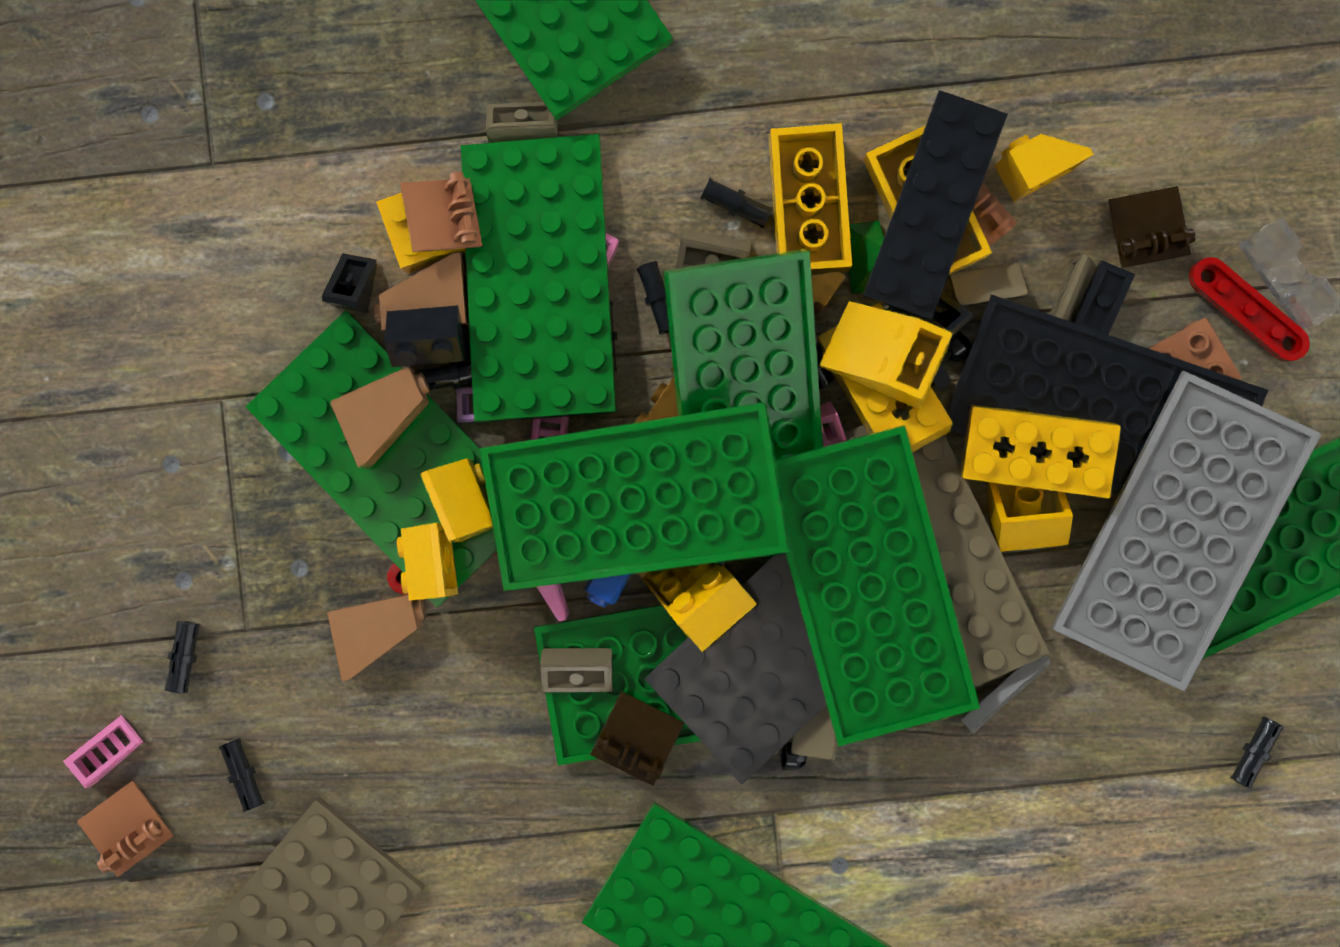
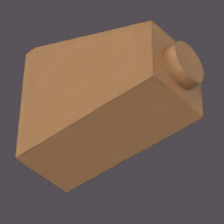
M460 252L448 255L379 294V304H376L374 307L376 324L378 326L381 325V330L384 332L387 311L456 305L459 307L463 327H469L465 257Z
M408 366L330 401L358 467L365 469L372 467L430 403L426 396V393L430 392V388L422 372L417 374L416 370Z
M408 594L327 612L341 680L346 681L353 678L423 626L422 620L426 619V609L423 600L409 601Z

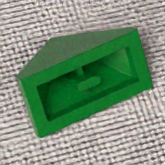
M879 221L849 224L852 267L849 270L851 294H860L865 291L884 239Z

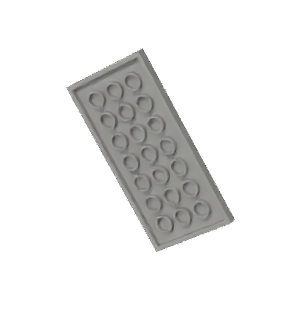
M1182 371L1051 626L1052 629L1185 692L1322 433Z

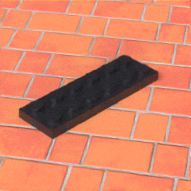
M942 90L938 91L862 297L929 321L932 320L1006 121L1007 113Z

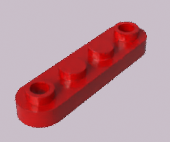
M1208 257L1197 261L1191 267L1189 282L1192 288L1272 356L1280 361L1290 362L1299 360L1306 355L1310 347L1308 334L1218 258ZM1203 271L1209 272L1211 276L1209 283L1203 281ZM1285 338L1291 343L1288 351L1282 346Z

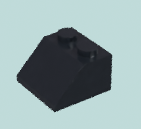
M458 305L387 311L384 344L392 367L460 362L470 359V351Z

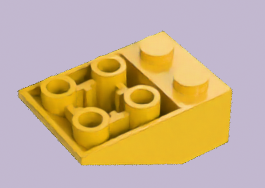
M849 301L819 367L920 410L949 347L952 332L915 317Z
M716 563L648 571L644 578H641L678 626L702 652L757 605L735 577L723 565L721 567Z

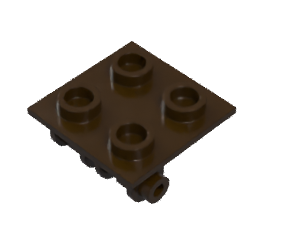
M1178 186L1108 200L1121 268L1191 255L1189 243L1195 242V232L1192 228H1186Z
M621 691L590 755L654 786L663 771V765L684 722Z

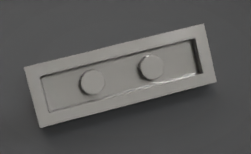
M1046 655L1015 669L1016 671L979 703L980 709L971 711L961 720L972 734L1051 664L1048 656Z

